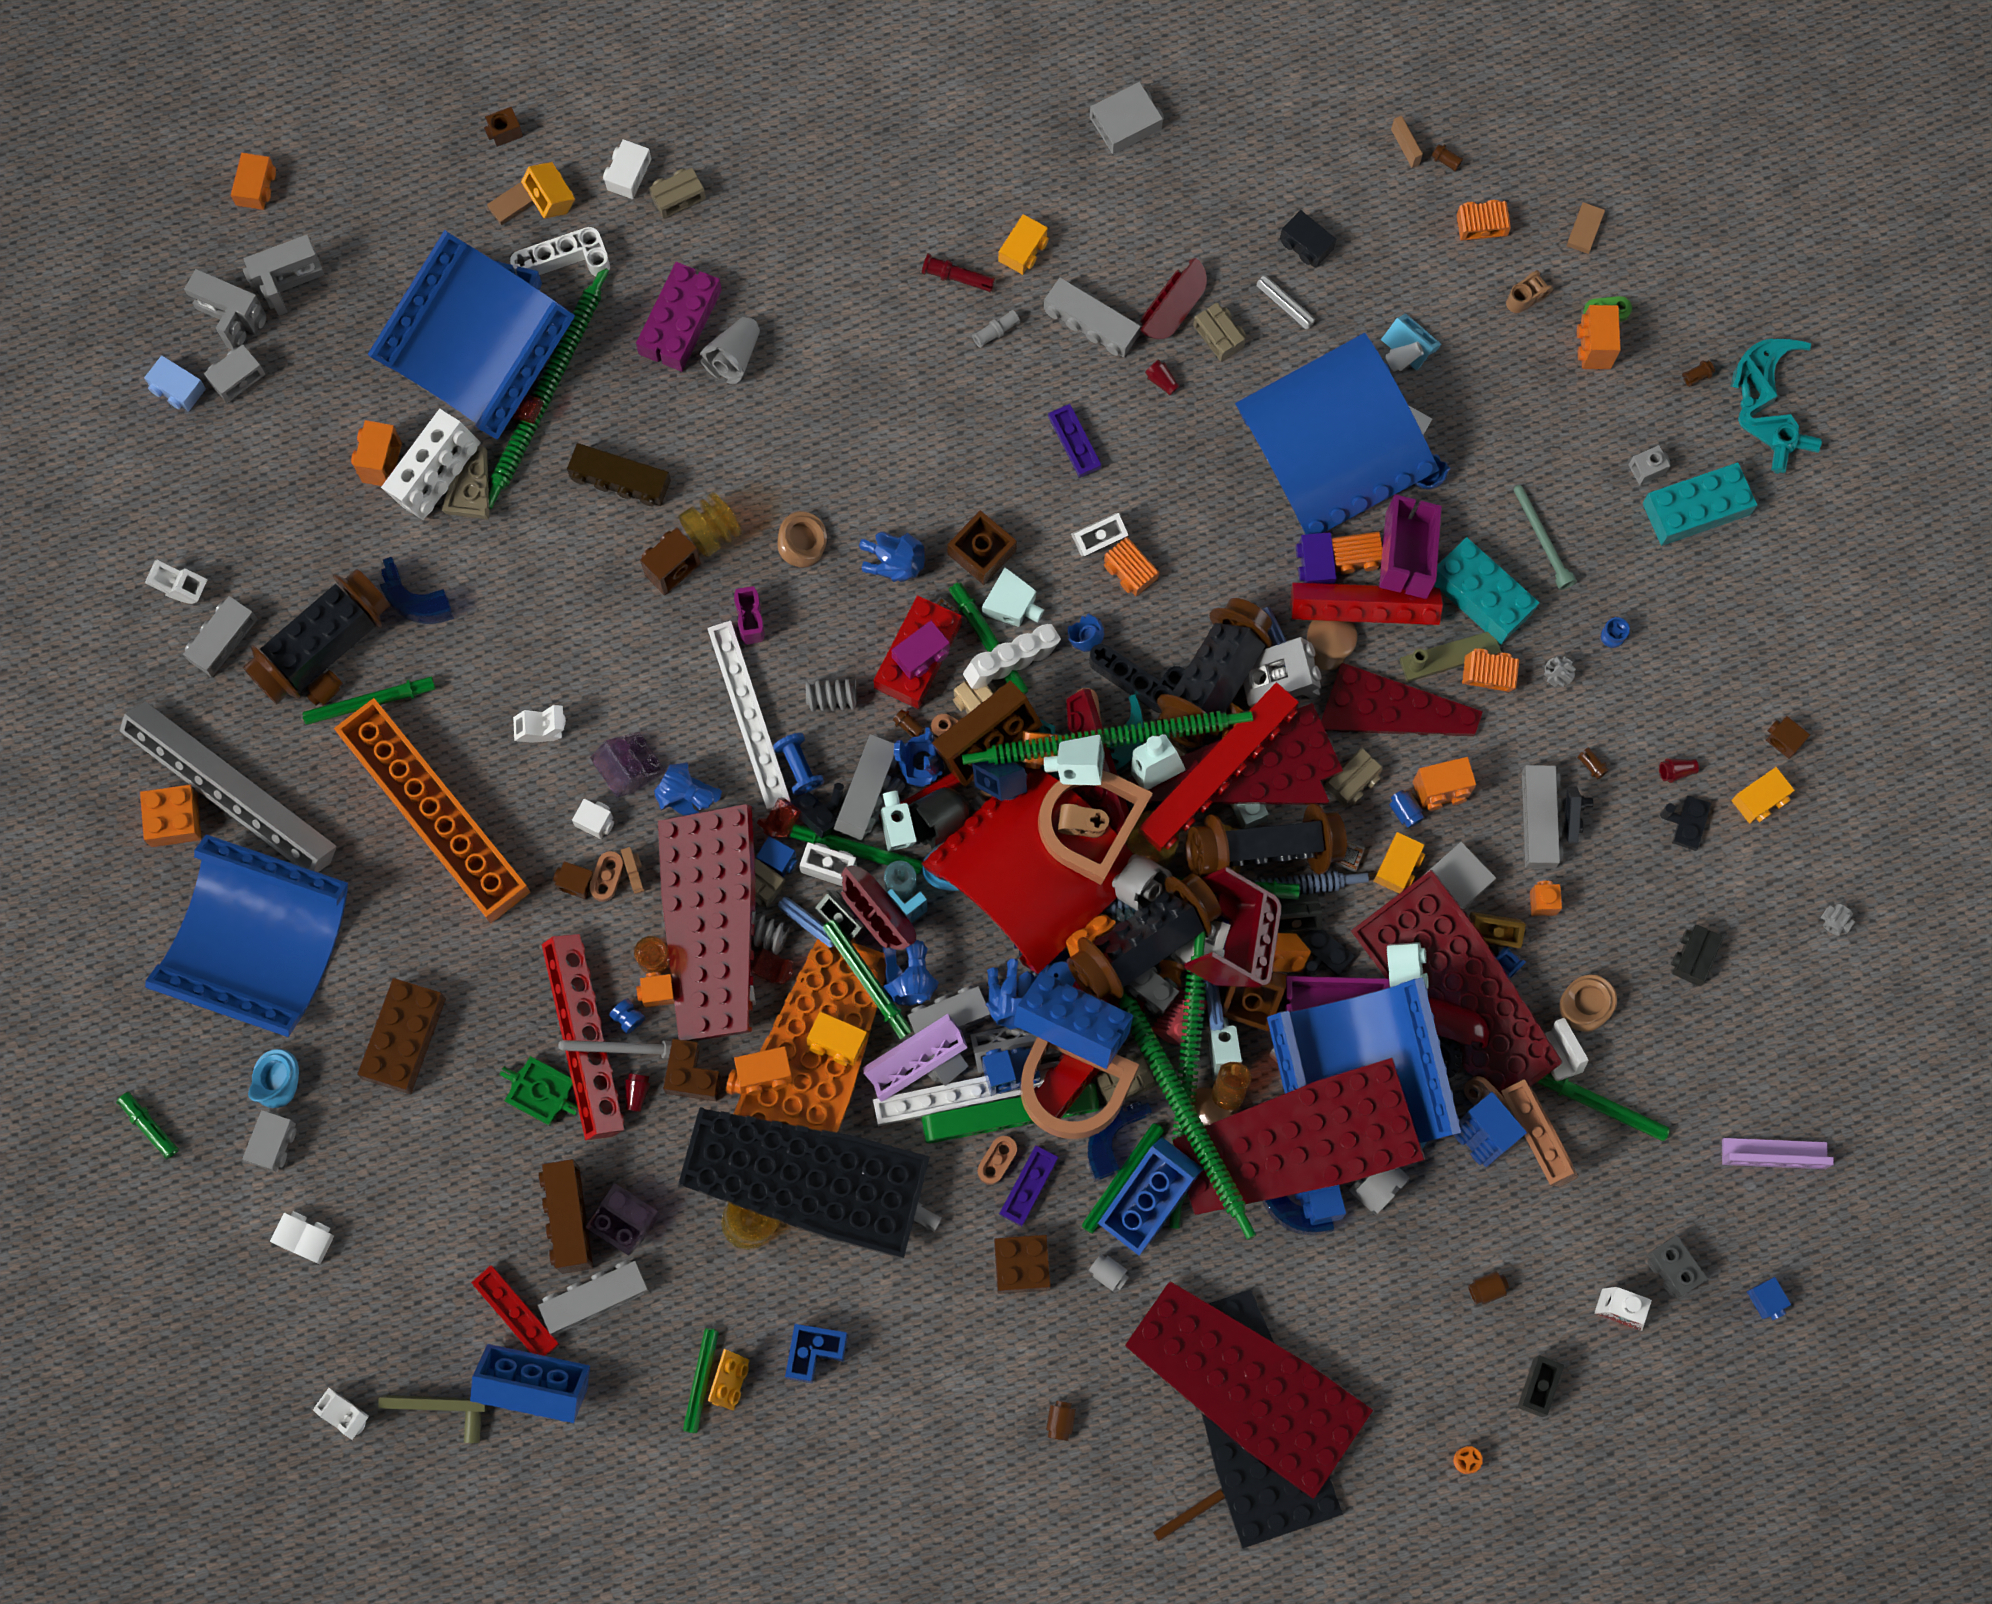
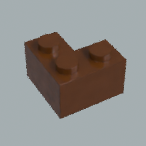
M672 1039L663 1090L669 1095L717 1102L721 1075L719 1071L697 1068L700 1052L698 1042Z

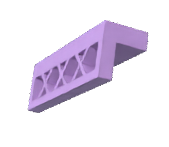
M946 1014L864 1066L863 1072L874 1085L877 1097L882 1102L968 1047L962 1030L951 1016ZM958 1040L957 1044L948 1048L952 1042ZM933 1054H935V1056H934L933 1059H931L930 1061L926 1062L927 1059H928L930 1056H932ZM913 1068L912 1072L905 1076L906 1072ZM892 1081L891 1085L883 1090L882 1087Z
M1722 1139V1165L1827 1169L1834 1165L1833 1157L1827 1156V1142Z

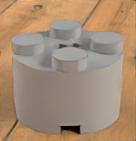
M1134 854L1129 858L1128 864L1122 872L1115 876L1112 886L1115 888L1117 898L1137 911L1154 902L1159 895L1167 893L1165 880L1167 877L1172 876V874L1148 857Z
M1399 1167L1357 1180L1349 1191L1376 1215L1395 1196L1398 1190L1406 1184L1410 1177Z

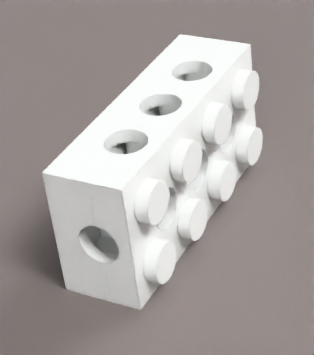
M439 409L381 488L403 508L424 520L432 512L440 497L446 493L456 475L460 474L469 458L477 451V447L481 442L459 420Z

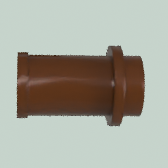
M1439 144L1432 154L1435 162L1437 160L1454 172L1463 161V158L1446 149L1445 144L1443 146Z
M1709 360L1706 362L1701 361L1699 366L1682 373V377H1686L1683 380L1688 387H1691L1705 378L1710 379L1712 374L1715 373V368Z
M901 709L893 718V721L896 723L895 726H900L912 737L920 736L925 730L924 726L920 725L909 715L908 710L905 712Z
M1588 747L1584 750L1585 753L1581 752L1577 758L1592 773L1590 776L1592 778L1596 777L1598 780L1609 769L1606 767L1607 763H1602Z

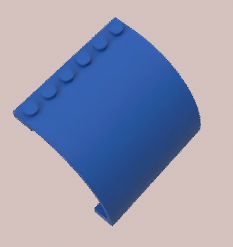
M444 230L368 355L434 394L475 422V426L498 440L575 315L519 276Z
M1366 333L1357 336L1235 403L1243 421L1250 428L1277 477L1305 534L1324 533L1439 471L1429 446L1404 396Z
M206 834L194 850V858L200 859L201 865L185 918L160 965L157 964L146 979L145 988L289 1037L309 1006L331 957L344 913L348 883Z
M1423 977L1366 995L1293 1012H1280L1267 1017L1285 1094L1315 1081L1393 1058L1420 1143L1461 1133L1459 1118L1453 1102V1093L1449 1086L1447 1069L1443 1061L1440 1040L1437 1037L1434 1015L1431 1012L1428 991Z

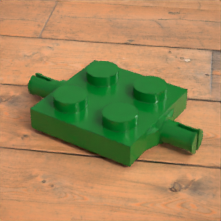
M531 1056L518 1073L506 1066L502 1068L503 1071H500L499 1076L512 1082L511 1090L504 1100L507 1104L548 1126H551L555 1117L562 1109L577 1116L578 1106L568 1101L573 1083L572 1079Z

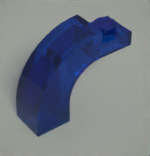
M393 557L383 559L385 568L381 569L385 583L380 584V587L389 604L397 613L408 620L422 624H436L454 619L448 596L444 589L423 595L411 593L403 587Z
M1141 1102L1133 1103L1126 1107L1128 1111L1125 1112L1121 1107L1117 1117L1108 1127L1089 1137L1087 1161L1094 1182L1119 1172V1167L1112 1151L1113 1137L1124 1126L1150 1117L1152 1111L1148 1103L1143 1105Z
M1287 1196L1262 1201L1269 1215L1289 1231L1302 1235H1321L1331 1233L1334 1230L1333 1222L1311 1226L1310 1218L1306 1219L1303 1207L1293 1203Z

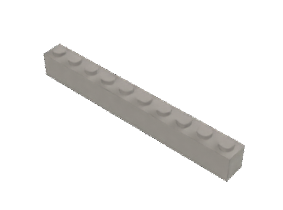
M146 701L124 714L120 728L122 734L292 863L315 872L321 871L331 863L337 847L335 844Z

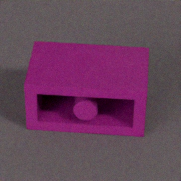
M930 621L892 649V658L910 680L915 676L919 678L929 670L931 664L935 661L939 663L949 655L950 643L935 624Z

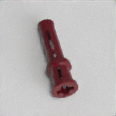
M927 253L921 274L935 275L940 277L942 281L951 279L991 293L995 281L994 277L952 265L953 262L951 260L943 261Z

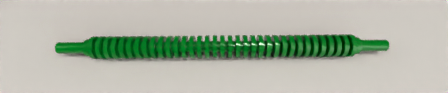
M607 268L598 272L592 285L583 290V294L580 296V300H578L573 311L575 317L554 349L543 371V375H541L537 383L538 386L535 387V391L532 393L526 405L527 407L518 421L519 424L516 425L508 446H506L502 454L503 457L500 458V462H498L497 468H495L491 476L492 487L488 493L489 509H492L501 489L504 490L506 486H509L518 468V464H520L524 456L523 453L526 452V448L535 434L534 431L537 430V426L553 397V393H555L559 385L558 382L561 381V377H563L570 363L569 361L572 359V355H574L578 347L577 345L580 343V339L601 300L600 289L609 273Z
M1216 711V717H1214V712H1210L1209 718L1207 713H1203L1202 719L1200 714H1196V720L1194 715H1190L1189 721L1187 716H1183V722H1181L1180 717H1177L1176 723L1174 718H1170L1169 724L1167 719H1163V725H1161V720H1157L1156 726L1154 721H1150L1151 726L1149 727L1147 722H1144L1143 728L1141 723H1137L1136 729L1134 724H1130V730H1128V725H1124L1123 731L1121 726H1117L1118 731L1116 732L1114 727H1111L1110 733H1108V728H1104L1105 733L1103 734L1101 729H1097L1098 734L1096 735L1101 736L1104 749V743H1106L1107 748H1111V742H1113V747H1117L1118 741L1120 746H1124V740H1126L1127 745H1130L1131 739L1133 744H1137V738H1139L1140 743H1144V737H1146L1147 742L1149 737L1165 734L1170 739L1171 733L1173 738H1177V732H1179V737H1183L1184 731L1186 736H1190L1191 730L1192 734L1196 735L1197 729L1199 734H1203L1204 728L1206 733H1210V727H1212V732H1216L1217 726L1219 731H1223V728H1227L1230 724L1253 721L1252 711L1226 715V712L1220 713V711ZM1091 730L1090 736H1094L1095 730ZM1084 731L1085 736L1083 737L1082 733L1078 732L1077 738H1075V733H1071L1072 738L1070 739L1068 734H1064L1065 739L1063 740L1062 735H1058L1057 741L1055 736H1051L1052 741L1050 742L1049 738L1045 737V742L1043 743L1042 738H1038L1039 743L1037 744L1035 739H1031L1032 744L1030 745L1029 740H1025L1024 746L1022 741H1018L1019 746L1017 747L1016 742H1012V747H1009V743H1005L1006 748L1004 749L1002 744H998L999 749L997 750L996 745H992V748H987V751L962 755L963 765L985 761L999 765L998 759H1001V764H1005V758H1007L1008 763H1012L1011 757H1014V761L1018 762V756L1021 757V761H1025L1024 756L1027 755L1028 760H1031V754H1034V759H1038V753H1040L1041 758H1044V753L1047 752V757L1051 756V751L1054 752V756H1058L1057 751L1061 742L1089 737L1088 731Z
M1206 931L1195 937L1194 956H1191V961L1204 956ZM1192 973V975H1187L1186 977L1191 979V982L1186 981V985L1191 986V989L1185 988V992H1190V995H1185V999H1190V1001L1184 1002V1006H1189V1009L1183 1010V1012L1188 1013V1016L1183 1015V1019H1188V1022H1182V1026H1187V1029H1182V1033L1187 1034L1186 1036H1181V1039L1186 1040V1043L1181 1042L1180 1046L1185 1047V1049H1180V1053H1185V1056H1179V1060H1184V1063H1179V1067L1184 1068L1183 1070L1178 1069V1073L1183 1074V1076H1178V1078L1182 1081L1181 1087H1184V1093L1188 1095L1187 1099H1190L1191 1102H1196V1098H1191V1095H1197L1196 1091H1192V1088L1197 1089V1085L1192 1084V1082H1198V1078H1194L1193 1075H1198L1199 1071H1194V1068H1199V1064H1194V1061H1200V1058L1195 1057V1054L1200 1055V1051L1195 1050V1048H1201V1044H1196V1041H1201L1202 1037H1197V1034H1202V1031L1197 1030V1027L1203 1028V1024L1198 1023V1021H1203V1017H1198V1015L1204 1014V1010H1199V1007H1204L1205 1005L1200 1003V1000L1205 1001V997L1200 996V993L1206 994V990H1201V987H1206V983H1201L1205 979ZM1173 1124V1128H1178V1130H1173V1134L1177 1135V1137L1185 1135V1130L1181 1128L1182 1124ZM1188 1193L1185 1194L1171 1214L1169 1228H1180L1181 1206Z
M1123 987L1124 995L1119 999V1009L1133 1015L1130 1031L1132 1036H1134V1040L1138 1042L1137 1045L1141 1048L1140 1051L1144 1054L1143 1057L1147 1060L1146 1062L1150 1066V1070L1154 1071L1153 1075L1157 1077L1156 1081L1160 1083L1159 1087L1163 1089L1162 1092L1166 1095L1165 1098L1169 1101L1168 1103L1172 1107L1171 1109L1175 1113L1179 1124H1182L1181 1128L1185 1130L1184 1133L1188 1136L1187 1139L1191 1142V1147L1195 1148L1194 1152L1198 1154L1197 1158L1201 1160L1200 1164L1204 1166L1203 1169L1207 1172V1177L1211 1178L1210 1182L1214 1184L1213 1188L1217 1190L1216 1194L1221 1196L1219 1199L1221 1202H1224L1222 1205L1224 1208H1227V1214H1231L1232 1218H1236L1247 1240L1254 1238L1256 1233L1245 1214L1247 1211L1245 1209L1246 1203L1241 1201L1243 1199L1242 1195H1238L1240 1192L1236 1188V1184L1232 1182L1233 1179L1229 1176L1230 1173L1226 1170L1227 1167L1223 1164L1220 1154L1216 1152L1217 1149L1213 1146L1214 1143L1210 1140L1211 1138L1207 1134V1130L1204 1128L1198 1113L1194 1111V1106L1190 1105L1192 1102L1190 1099H1187L1188 1095L1184 1093L1185 1089L1181 1087L1182 1084L1178 1081L1179 1078L1175 1075L1176 1072L1172 1069L1173 1067L1169 1063V1059L1165 1058L1166 1054L1163 1052V1048L1160 1046V1042L1157 1040L1150 1024L1147 1023L1148 1020L1144 1017L1145 1014L1141 1011L1142 1009L1138 1005V1001L1129 996Z

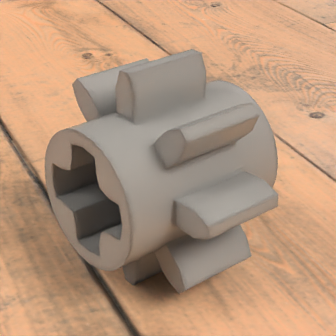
M1558 656L1550 659L1545 665L1544 676L1548 678L1547 682L1553 687H1556L1558 684L1561 687L1570 684L1574 679V671L1576 670L1572 666L1573 662L1565 656L1562 659Z
M1836 904L1835 907L1830 905L1821 916V919L1825 920L1823 927L1831 934L1837 936L1841 932L1847 934L1855 923L1854 920L1850 919L1853 915L1852 911L1841 904Z

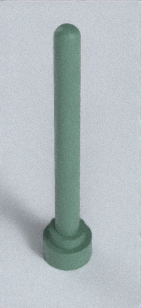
M1516 485L1514 492L1556 572V585L1559 590L1573 586L1577 582L1573 572L1565 569L1524 488L1521 485Z

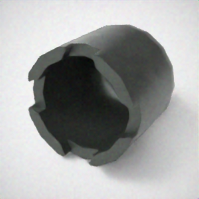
M939 788L908 805L914 822L913 829L916 837L923 845L931 844V849L945 842L950 835L963 827L965 821L970 818L968 799L965 795H960V793L952 788Z

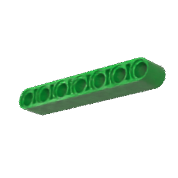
M1089 1084L1062 1118L1099 1111L1100 1105L1096 1085ZM1021 1097L921 1117L927 1144L1035 1124L1027 1114Z

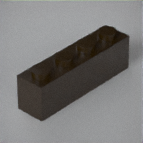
M579 443L576 444L567 467L569 477L578 484L584 485L586 482L594 485L600 491L608 492V490L617 492V495L622 498L631 499L633 497L639 499L644 505L651 507L654 504L662 505L671 482L669 472Z

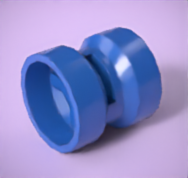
M1619 617L1608 620L1600 636L1604 645L1610 648L1622 645L1629 634V624L1626 620Z
M629 998L621 1001L609 1014L614 1021L620 1022L621 1029L626 1034L634 1031L646 1018L640 1011L634 1009V1004Z

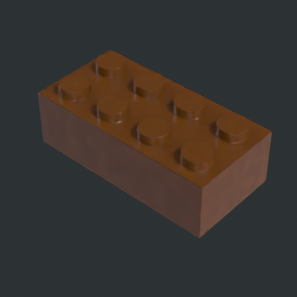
M1010 680L965 717L961 718L955 725L942 733L932 744L949 771L965 787L974 780L972 764L963 765L962 755L987 751V748H992V745H996L997 750L999 749L998 744H1002L1003 749L1006 748L1005 743H1009V747H1012V742H1016L1017 746L1018 741H1022L1023 731L1035 732L1043 724L1028 698Z
M393 978L357 1075L362 1080L411 1095L446 1001L444 995L441 992Z
M574 1159L542 1164L543 1172H539V1182L541 1188H544L546 1192V1197L542 1198L544 1213H547L550 1223L546 1224L547 1238L551 1239L553 1243V1249L549 1250L551 1265H554L562 1274L594 1269L580 1167Z

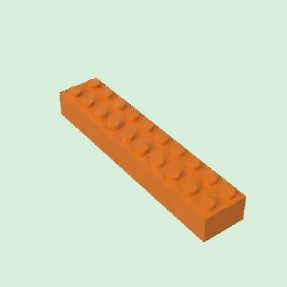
M375 698L334 728L342 741L490 924L531 893L527 885Z

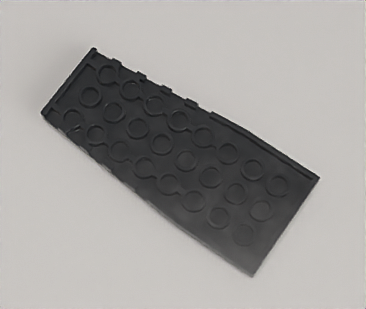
M700 1107L678 1184L821 1237L903 1259L930 1156L853 1135L809 1129V1127L793 1126L778 1121L756 1119V1117H745Z
M1251 1290L1208 1303L1274 1343ZM1201 1413L1215 1471L1242 1549L1343 1515L1330 1476L1315 1498L1312 1499L1248 1453L1222 1431L1218 1425Z

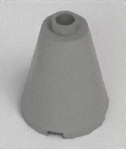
M741 317L705 346L700 352V355H702L701 363L704 368L717 379L720 378V375L727 378L726 383L736 384L741 381L760 333L758 323L750 317Z

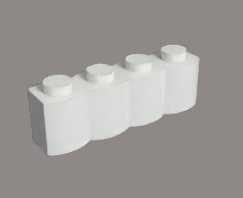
M1052 624L1041 625L1032 634L1019 635L1012 643H1002L996 646L992 652H983L976 655L967 666L963 675L972 689L985 687L992 679H1002L1008 676L1012 670L1024 669L1032 661H1040L1047 658L1061 638Z

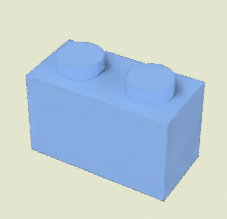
M162 355L144 377L149 385V391L158 397H161V395L167 397V401L177 409L182 407L190 411L206 390L199 378Z

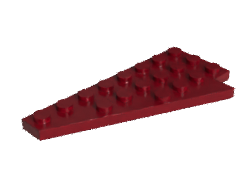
M1313 703L1296 709L1298 713L1289 723L1284 721L1279 726L1281 729L1279 734L1272 741L1267 739L1262 744L1264 747L1262 752L1255 759L1250 757L1244 763L1247 765L1245 770L1238 777L1233 775L1227 781L1230 784L1229 787L1221 795L1216 793L1210 799L1213 802L1212 804H1329L1330 801L1321 781L1342 773L1343 769ZM1221 740L1180 756L1185 771L1149 789L1148 791L1153 794L1148 803H1162ZM1133 776L1127 778V781L1138 785Z

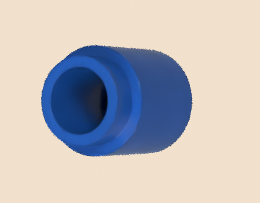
M1401 790L1391 797L1392 802L1389 806L1402 825L1405 824L1407 828H1410L1425 818L1422 814V808L1410 791L1405 793L1404 790Z

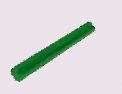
M1153 1123L1082 1223L1084 1230L1093 1234L1098 1228V1222L1152 1145L1163 1135L1164 1129L1161 1126Z

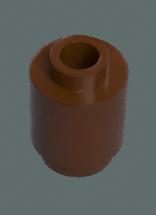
M332 671L322 672L306 688L308 691L306 697L315 706L319 703L324 706L340 691L339 687L343 683Z
M1495 1271L1473 1280V1283L1468 1285V1289L1476 1305L1479 1303L1484 1305L1507 1296L1506 1290L1509 1289V1285L1504 1274L1499 1275Z
M1056 1401L1055 1406L1050 1405L1046 1427L1048 1438L1069 1440V1434L1072 1435L1076 1413V1409H1071L1072 1403Z

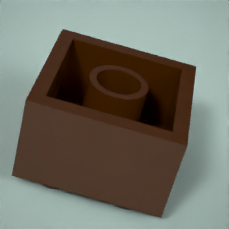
M981 510L947 544V555L983 585L1017 551V541Z
M677 527L672 532H666L654 548L650 547L645 550L640 559L645 577L664 596L701 564L697 547Z
M1272 972L1270 982L1259 988L1228 986L1222 1001L1223 1017L1269 1032L1267 1017L1277 1012L1285 991L1287 975L1280 972Z
M1047 1235L994 1238L998 1294L1050 1291Z

